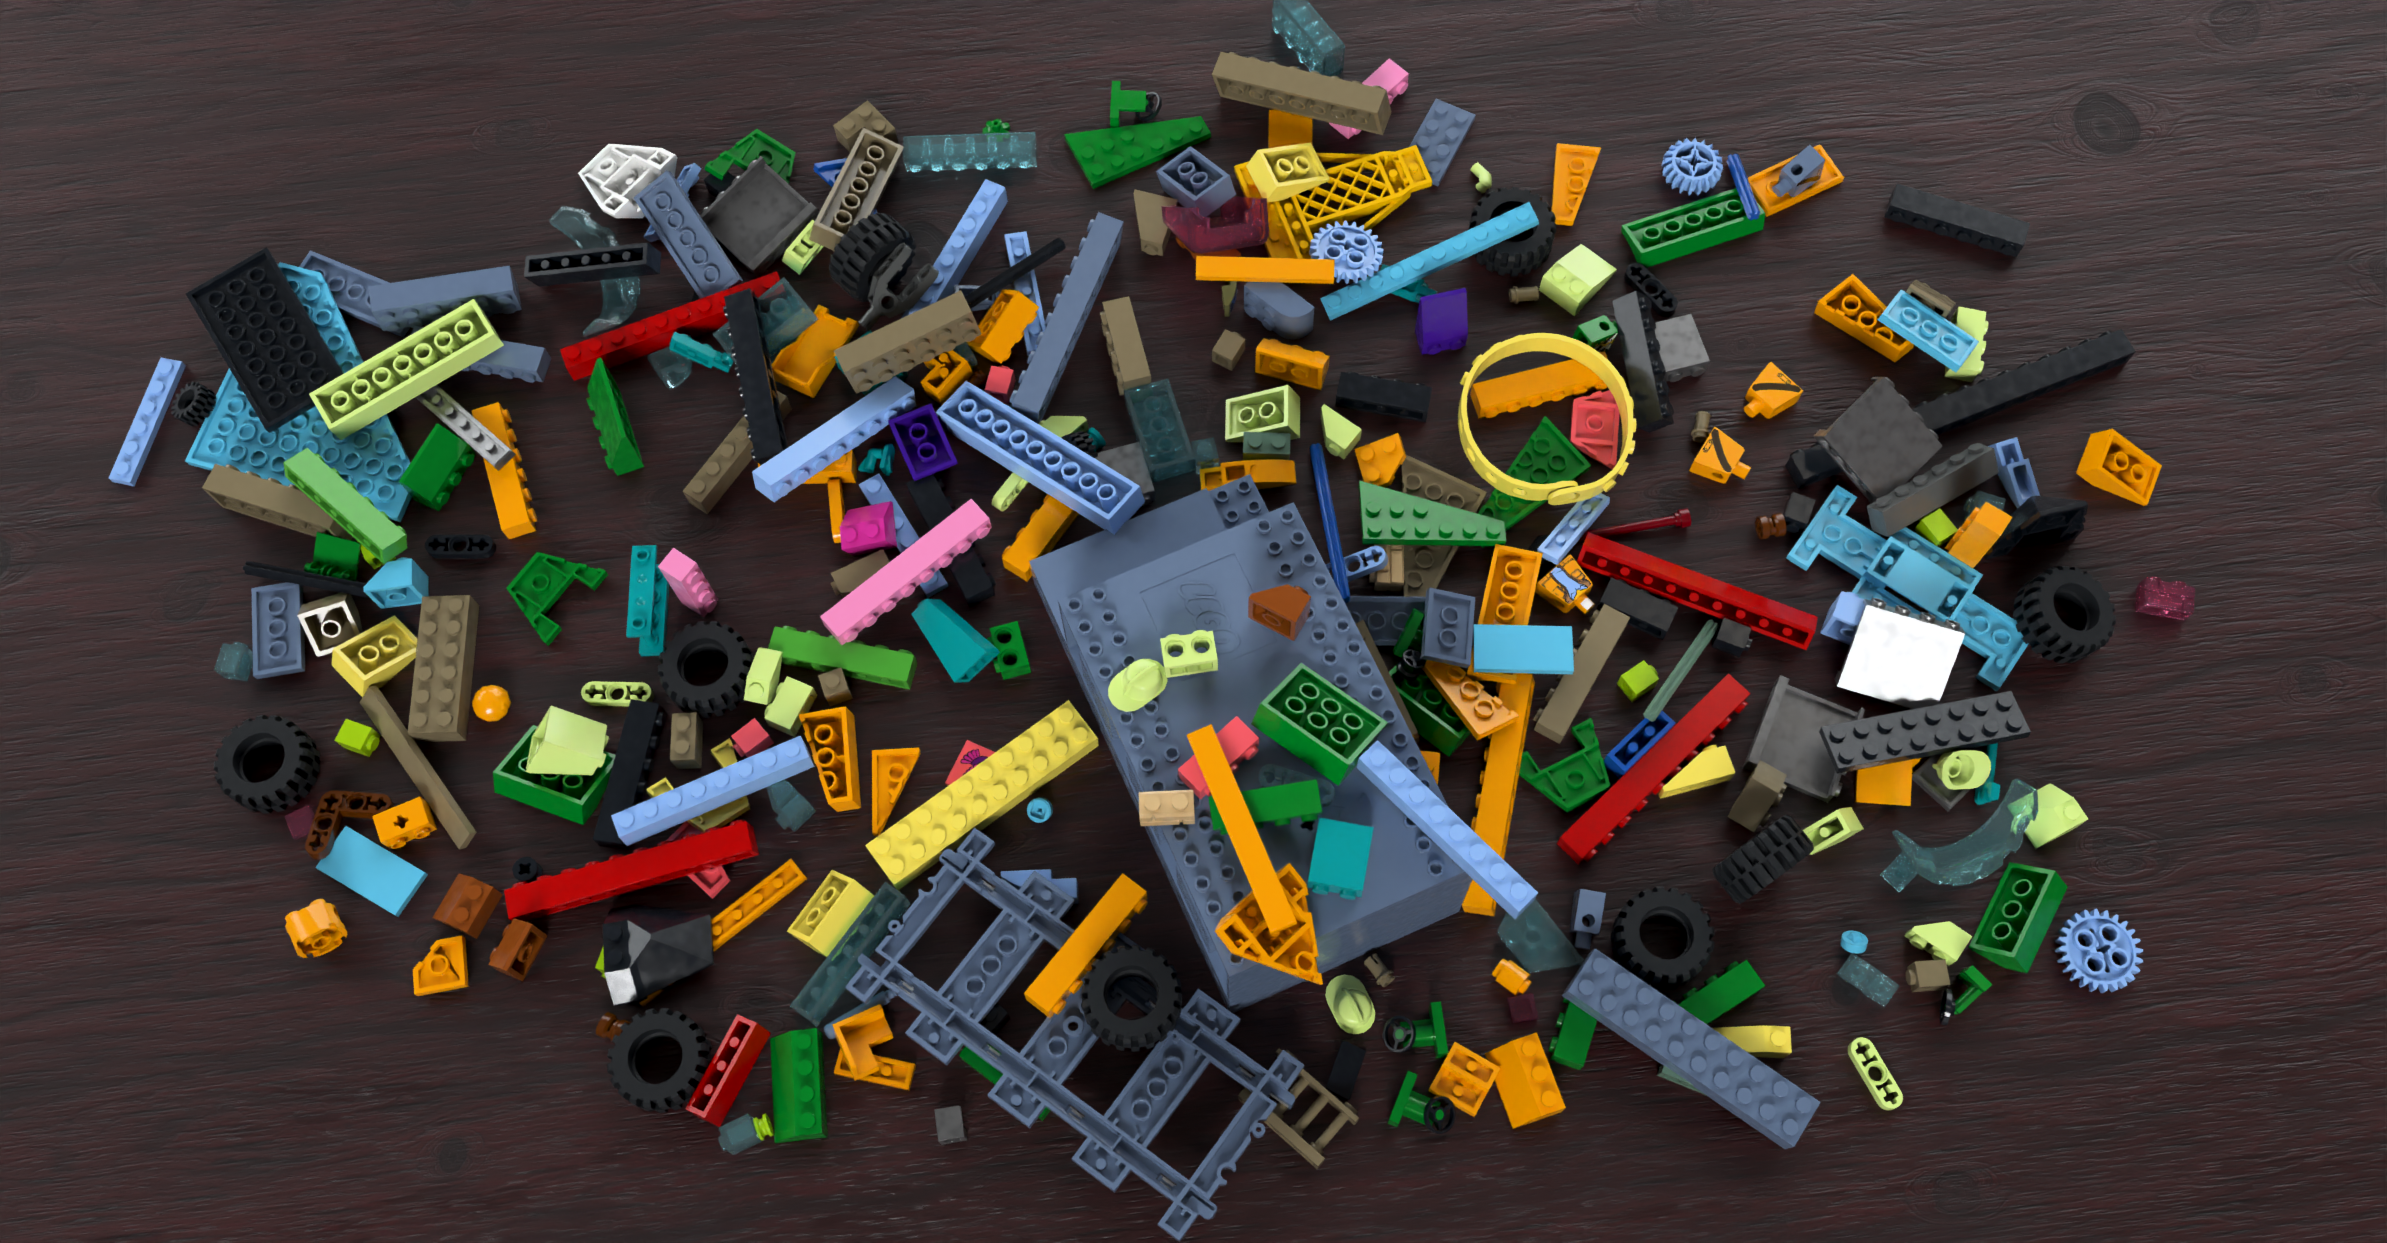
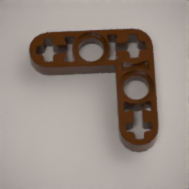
M336 790L326 792L320 799L305 842L307 853L316 860L326 858L332 850L343 817L373 819L372 816L395 807L393 802L385 794ZM355 801H364L359 809H351ZM326 820L332 821L328 829H320L321 823Z

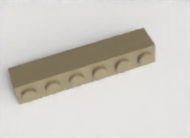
M777 391L782 419L784 420L792 408L787 396ZM745 416L741 418L683 490L688 502L706 514L711 511L752 460L751 449L753 445L747 435L749 424Z
M1606 604L1603 605L1600 611L1595 610L1589 621L1593 625L1590 630L1584 629L1578 642L1582 644L1579 649H1573V674L1558 675L1556 681L1559 684L1556 690L1551 688L1545 698V701L1548 702L1545 709L1539 708L1533 721L1537 722L1534 731L1558 744L1561 743L1630 619L1629 616Z

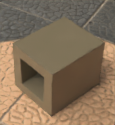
M1225 329L1212 349V361L1232 371L1245 351V339L1242 335Z
M842 668L818 675L829 706L853 699Z
M1946 959L1915 961L1909 965L1906 970V981L1908 985H1911L1912 992L1943 990L1950 986Z

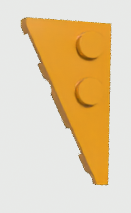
M920 748L872 750V834L874 836H879L882 833L921 754Z

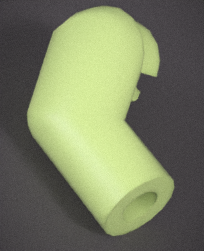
M1478 162L1475 163L1471 168V172L1479 178L1476 189L1481 193H1485L1492 186V177Z

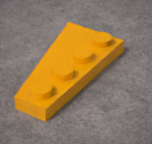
M1557 143L1551 211L1554 212L1557 225L1573 226L1601 147Z

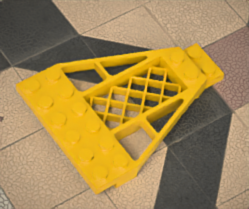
M1417 145L1398 151H1382L1376 154L1316 153L1321 162L1345 163L1325 170L1330 178L1327 183L1333 185L1331 191L1319 188L1320 185L1309 189V191H1312L1309 198L1296 194L1281 201L1268 203L1264 202L1246 167L1248 162L1234 166V172L1270 258L1311 259L1309 251L1311 239H1313L1312 233L1319 231L1320 227L1326 229L1327 224L1333 227L1335 221L1343 225L1344 221L1348 222L1379 212L1364 224V231L1370 230L1408 200L1412 192L1432 186V179ZM1369 169L1375 173L1372 178L1362 175V171ZM1349 176L1354 178V180L1349 185L1340 181L1341 178ZM1358 180L1369 184L1365 191L1355 187ZM1372 186L1383 190L1380 197L1369 193ZM1337 187L1347 190L1345 197L1334 194ZM1351 192L1362 197L1359 204L1348 199ZM1316 193L1327 197L1324 204L1313 200ZM1330 199L1341 203L1338 210L1327 206ZM1365 199L1371 200L1370 202L1364 203ZM1299 202L1306 204L1303 211L1299 205ZM1345 205L1351 207L1349 209L1343 210ZM1309 206L1320 210L1317 217L1306 213ZM1324 212L1330 214V215H1327V216L1322 217V215H1323Z

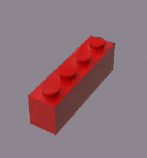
M737 1014L685 1109L697 1117L720 1127L771 1033L758 1023Z

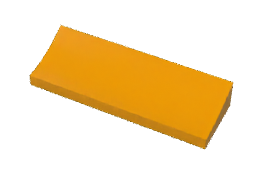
M1495 544L1478 624L1528 625L1543 553ZM1472 648L1471 665L1468 667L1467 677L1472 681L1516 684L1518 673L1474 672Z

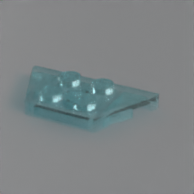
M1536 899L1516 919L1506 912L1497 934L1528 973L1576 966L1584 962L1582 956Z

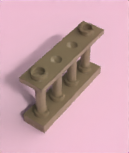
M1280 1048L1276 1051V1057L1282 1052ZM1287 1049L1285 1050L1287 1053H1289L1291 1056L1297 1059V1057L1293 1053H1291ZM1303 1069L1298 1075L1300 1077L1289 1092L1296 1099L1306 1086L1309 1085L1320 1096L1295 1125L1291 1124L1289 1127L1282 1121L1284 1117L1282 1114L1288 1108L1280 1102L1276 1105L1268 1119L1263 1122L1311 1165L1318 1169L1325 1160L1322 1156L1324 1147L1347 1120L1355 1125L1359 1117L1356 1116L1358 1111L1351 1104L1340 1102ZM1244 1088L1238 1095V1100L1244 1104L1252 1092ZM1329 1103L1340 1113L1315 1143L1311 1142L1308 1144L1301 1138L1304 1135L1302 1132L1322 1108Z

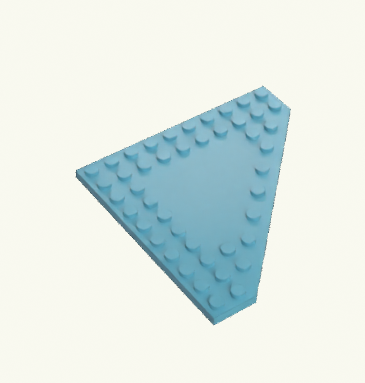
M279 262L278 265L344 373L363 363L362 357L324 276L320 272ZM230 368L228 369L216 394V399H214L216 401V404L212 405L214 409L209 411L208 414L210 416L205 418L185 462L212 471L215 464L224 467L228 464L238 468L240 472L246 473L251 471L258 474L262 479L273 478L281 482L282 485L289 486V484H294L285 477L283 462L308 448L314 454H319L330 468H335L341 475V478L347 483H352L359 494L363 497H368L376 509L380 512H385L390 520L401 522L412 496L400 484L399 480L410 465V461L388 413L343 440H340L329 430L316 406L269 433L264 428Z

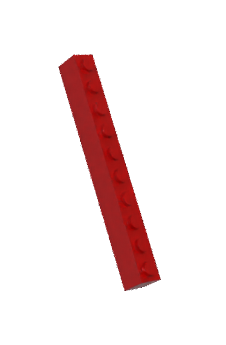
M776 271L560 349L566 369L575 381L592 375L598 358H602L609 369L669 347L674 332L686 334L694 338L729 325V320L726 318L723 307L726 306L724 296L750 288L759 298L761 313L788 304L789 301Z
M1590 532L1587 533L1577 559V563L1581 567L1616 580H1624L1629 585L1715 617L1726 618L1751 627L1753 631L1807 650L1816 631L1817 616Z
M1728 673L1559 838L1557 845L1578 865L1584 859L1589 862L1597 854L1598 851L1595 848L1601 842L1606 845L1615 836L1613 831L1618 826L1623 828L1632 819L1630 814L1635 809L1640 812L1649 801L1646 798L1651 793L1656 796L1663 786L1666 785L1663 782L1668 777L1673 778L1683 769L1680 765L1685 760L1691 762L1699 753L1697 748L1701 744L1707 746L1716 736L1713 733L1718 728L1723 730L1732 721L1730 716L1734 712L1739 714L1749 704L1746 700L1751 693Z
M736 820L729 823L730 826L711 827L706 829L705 833L699 835L687 834L678 841H662L657 844V847L650 849L646 847L633 850L632 854L625 856L623 854L613 855L609 857L608 861L601 863L599 861L589 862L580 869H564L559 875H543L536 878L537 881L531 883H515L512 885L513 888L504 890L508 919H518L526 922L757 856L759 852L754 827L747 821Z

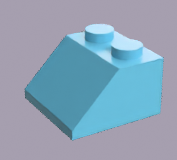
M401 557L396 561H388L364 586V592L381 609L421 604L422 597L429 596V577L412 558Z

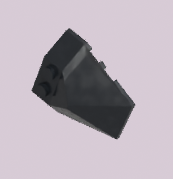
M2045 496L2029 497L2010 515L2012 519L2002 535L1984 555L1985 560L2008 555L2023 536L2047 530L2052 544L2076 539L2084 530V516L2087 514L2088 509L2087 501Z
M636 904L610 909L603 923L604 974L613 1005L620 1006L641 1002L647 999L648 995L660 989L665 990L670 987V984L682 978L686 979L713 965L712 916L710 914Z

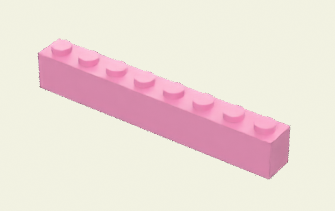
M970 499L821 615L820 618L824 626L841 645L853 641L861 630L872 626L880 615L891 611L899 600L910 596L918 585L922 582H928L936 571L941 567H947L955 556L966 552L978 538H984L992 528L989 517Z

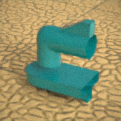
M886 444L884 449H869L867 457L859 465L858 470L873 473L876 460L881 459L879 468L885 475L890 476L895 456L893 444Z

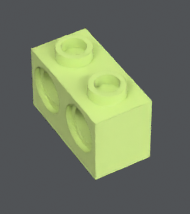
M813 219L786 249L782 262L799 275L824 247L809 240L815 222Z
M1197 630L1188 635L1171 634L1160 639L1166 678L1218 670V658L1213 631ZM1200 647L1208 649L1205 653H1199L1196 650ZM1174 651L1182 653L1178 657L1170 656V653Z

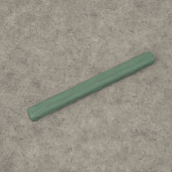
M1713 620L1706 622L1643 713L1644 718L1651 722L1656 720L1718 630V623H1715Z

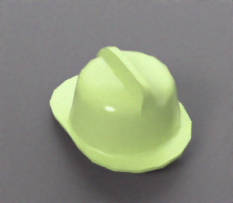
M1140 659L1130 664L1110 682L1108 696L1112 705L1118 710L1125 712L1136 711L1145 706L1166 687L1168 679L1165 676L1164 667L1152 659Z
M1960 750L1942 754L1938 762L1932 764V767L1936 769L1939 779L1943 781V784L1948 789H1973L1985 783L1991 771V762L1989 757L1982 751Z
M1344 974L1332 979L1326 987L1325 996L1337 1024L1347 1033H1364L1372 1026L1375 1020L1374 1005L1364 985L1359 979L1351 975Z

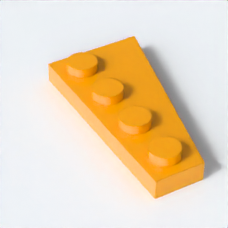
M1430 660L1426 661L1422 670L1477 741L1518 721L1519 715L1512 710L1510 712L1502 705L1503 702L1499 698L1489 695L1483 690L1484 686L1478 681L1474 682L1467 677L1466 672L1461 667Z

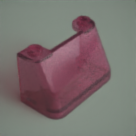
M1232 197L1221 206V217L1215 218L1201 216L1198 213L1199 207L1161 206L1164 224L1193 253L1203 254L1264 244L1269 237L1267 198Z

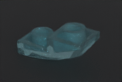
M1912 841L1880 875L1900 892L1933 858L1916 842Z
M1853 953L1850 954L1837 973L1840 978L1860 989L1864 995L1884 1007L1899 988V985Z

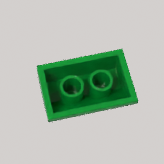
M436 424L399 482L415 501L440 511L442 506L448 502L454 487L461 482L462 475L467 467L473 463L476 453L465 441L440 424Z

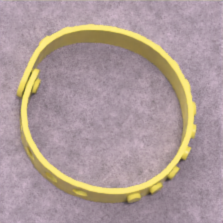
M1532 333L1518 335L1494 344L1483 355L1477 356L1472 363L1473 367L1470 372H1465L1460 384L1464 387L1458 407V428L1461 444L1473 468L1497 490L1525 500H1548L1550 505H1562L1591 499L1603 491L1608 492L1616 484L1614 480L1617 475L1623 476L1629 465L1625 460L1628 454H1633L1635 441L1632 440L1633 432H1636V418H1633L1634 403L1629 395L1624 378L1608 359L1592 347L1576 339L1559 334ZM1531 351L1557 353L1585 365L1603 380L1618 405L1622 423V448L1617 465L1603 478L1578 486L1576 481L1532 484L1504 474L1484 457L1475 443L1469 428L1467 395L1475 379L1493 363L1511 355Z

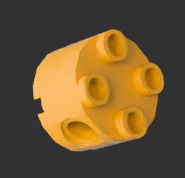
M316 899L308 907L300 911H293L285 917L287 922L285 925L286 931L290 935L297 955L302 958H308L307 954L311 953L314 957L331 952L343 943L341 938L343 936L346 938L348 935L336 907L331 903H326L324 899Z

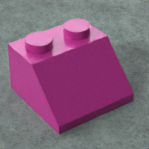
M889 501L847 510L840 525L842 550L856 556L882 549L896 548L893 502Z

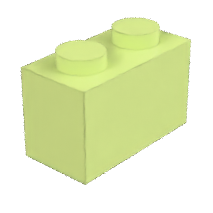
M787 676L785 681L781 682L777 687L773 703H769L766 707L764 719L767 724L795 737L802 724L799 714L808 713L817 697L814 688Z

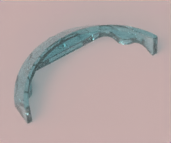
M562 206L549 219L552 226L567 235L581 250L620 246L614 239L616 235L609 228L602 227L589 217L591 214L583 209ZM639 276L600 280L603 292L602 311L599 319H595L583 331L584 337L616 327L631 316L637 307V298L640 295Z
M2018 778L2013 780L2006 796L1993 815L1975 832L1947 846L1935 848L1917 846L1912 839L1898 830L1892 831V834L1912 868L1925 879L1938 885L1951 884L1952 886L1970 884L1978 878H1984L2003 865V859L2011 851L2016 852L2021 846L2023 834L2030 820L2035 821L2038 814V792L2035 788Z

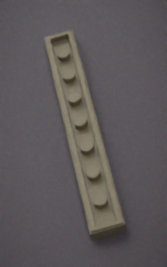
M377 685L369 686L360 704L458 849L466 848L477 833L416 742L408 734L407 729Z

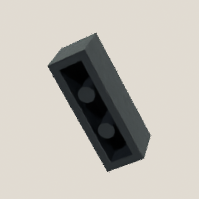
M1611 577L1597 610L1600 611L1603 605L1606 604L1629 616L1628 625L1663 640L1679 607L1674 606L1669 600L1658 599L1652 596L1650 592L1644 589H1636L1629 586L1624 580H1616Z

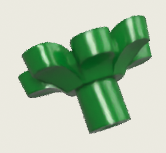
M1001 119L987 121L986 127L982 130V135L988 136L987 143L992 144L994 140H996L997 144H1002L1004 142L1003 138L1006 140L1011 138L1010 132H1008L1010 125L1007 122L1002 123Z

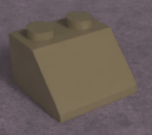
M1918 280L1912 282L1906 293L1945 319L1956 304L1948 296L1940 294L1926 283Z
M338 593L303 604L297 615L317 657L332 653L333 648L363 632L359 611L351 594Z

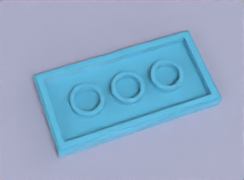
M1903 290L1898 292L1878 318V321L1955 373L1979 343L1978 340Z
M1474 624V672L1573 674L1572 626Z
M347 826L344 827L334 841L330 854L326 858L321 859L315 867L399 917L428 876L422 870Z

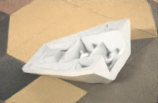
M608 144L578 174L603 212L614 218H643L645 215L633 197L666 170L670 171L675 177L677 156L663 148Z

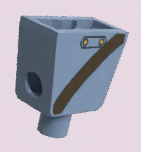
M1811 145L1807 146L1781 169L1779 181L1772 187L1773 192L1778 197H1782L1786 193L1791 197H1796L1820 180L1825 159Z

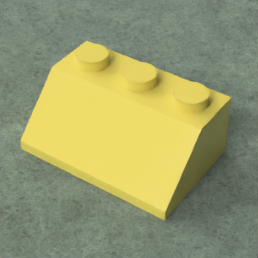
M831 870L787 932L819 954L830 959L840 949L841 943L847 934L853 931L860 916L869 909L871 901L875 896L854 879Z

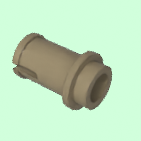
M1514 286L1512 289H1509V301L1514 302V304H1518L1521 301H1537L1539 298L1537 286L1526 288Z
M1705 411L1696 413L1694 429L1691 431L1693 440L1700 443L1705 442L1710 435L1708 427L1711 415Z
M1377 953L1364 961V965L1367 966L1377 979V985L1381 984L1382 987H1385L1395 979L1393 976L1394 972L1388 970Z

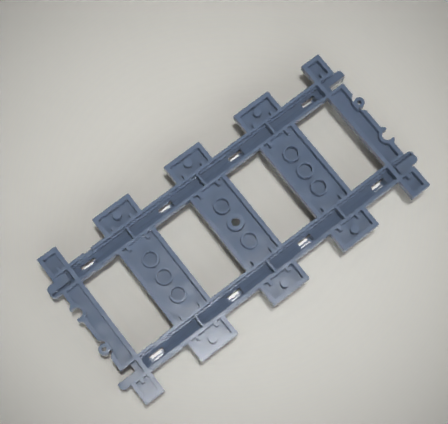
M974 828L958 847L957 853L951 849H945L940 855V863L944 866L935 877L928 878L929 883L933 885V889L930 892L918 890L919 897L902 916L903 924L901 925L897 920L889 922L888 928L893 935L886 936L875 949L878 954L886 959L884 964L880 967L861 953L858 957V963L862 967L845 988L863 1003L867 1004L882 985L886 986L920 1012V1015L905 1033L947 1066L964 1045L1003 1074L988 1093V1097L1028 1128L1032 1127L1047 1107L1087 1137L1072 1157V1161L1114 1193L1130 1171H1132L1172 1201V1205L1159 1221L1158 1226L1180 1242L1199 1215L1206 1220L1215 1217L1217 1206L1210 1199L1219 1186L1227 1184V1180L1222 1178L1221 1172L1226 1168L1236 1172V1162L1251 1143L1250 1133L1256 1138L1264 1136L1265 1126L1258 1122L1266 1121L1277 1103L1269 1098L1270 1095L1287 1108L1291 1109L1293 1107L1295 1096L1288 1089L1305 1065L1283 1050L1270 1069L1266 1070L1226 1041L1239 1024L1240 1018L1203 991L1197 989L1183 1009L1181 1008L1180 1018H1177L1174 1030L1167 1033L1165 1040L1157 1043L1104 1116H1102L1063 1086L1100 1037L1094 1035L1090 1025L1086 1022L1082 1006V986L1075 994L1070 993L1065 1000L1067 1003L1064 1009L1058 1015L1054 1013L1051 1018L1047 1017L1020 1053L980 1024L1044 941L1059 951L1075 932L1061 921L1075 903V899L1036 871H1033L1019 890L1004 879L997 877L993 871L981 863L995 846V842ZM982 878L985 879V880H986L987 882H989L990 884H992L995 888H993L991 885H989V884L986 883L984 880H982ZM965 883L1000 908L1002 912L940 990L936 992L900 965V962ZM1120 932L1114 939L1116 943L1111 949V953L1117 952V947L1125 945L1126 950L1132 949V945L1137 944ZM1103 954L1100 956L1098 960L1101 961L1103 959ZM1127 977L1117 981L1110 988L1107 996L1108 1006L1114 1015L1119 1012L1127 1001L1147 1016L1155 1008V1005L1150 1000L1155 1004L1157 1001L1155 989L1139 977ZM1072 1022L1078 1024V1028L1075 1031H1071L1068 1028ZM1211 1062L1251 1091L1252 1094L1193 1176L1188 1180L1147 1148ZM1240 1065L1244 1067L1246 1070H1248L1250 1073L1255 1075V1077H1253L1251 1074H1249L1247 1071L1241 1068Z

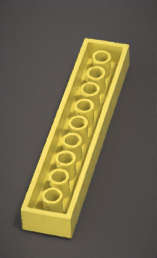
M1068 700L865 846L898 891L940 861L939 857L945 849L954 851L974 828L979 831L983 830L1098 747V738Z

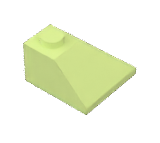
M2051 783L2007 806L2035 849L2077 828L2088 820L2075 798Z

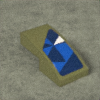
M1228 281L1229 285L1222 286V303L1225 317L1230 316L1235 305L1237 281Z

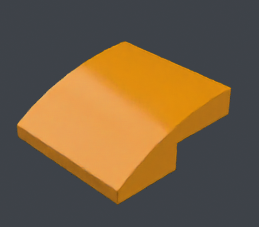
M1913 759L1856 770L1855 802L1911 806Z
M1454 1042L1428 1091L1436 1096L1449 1098L1455 1107L1475 1117L1501 1068Z

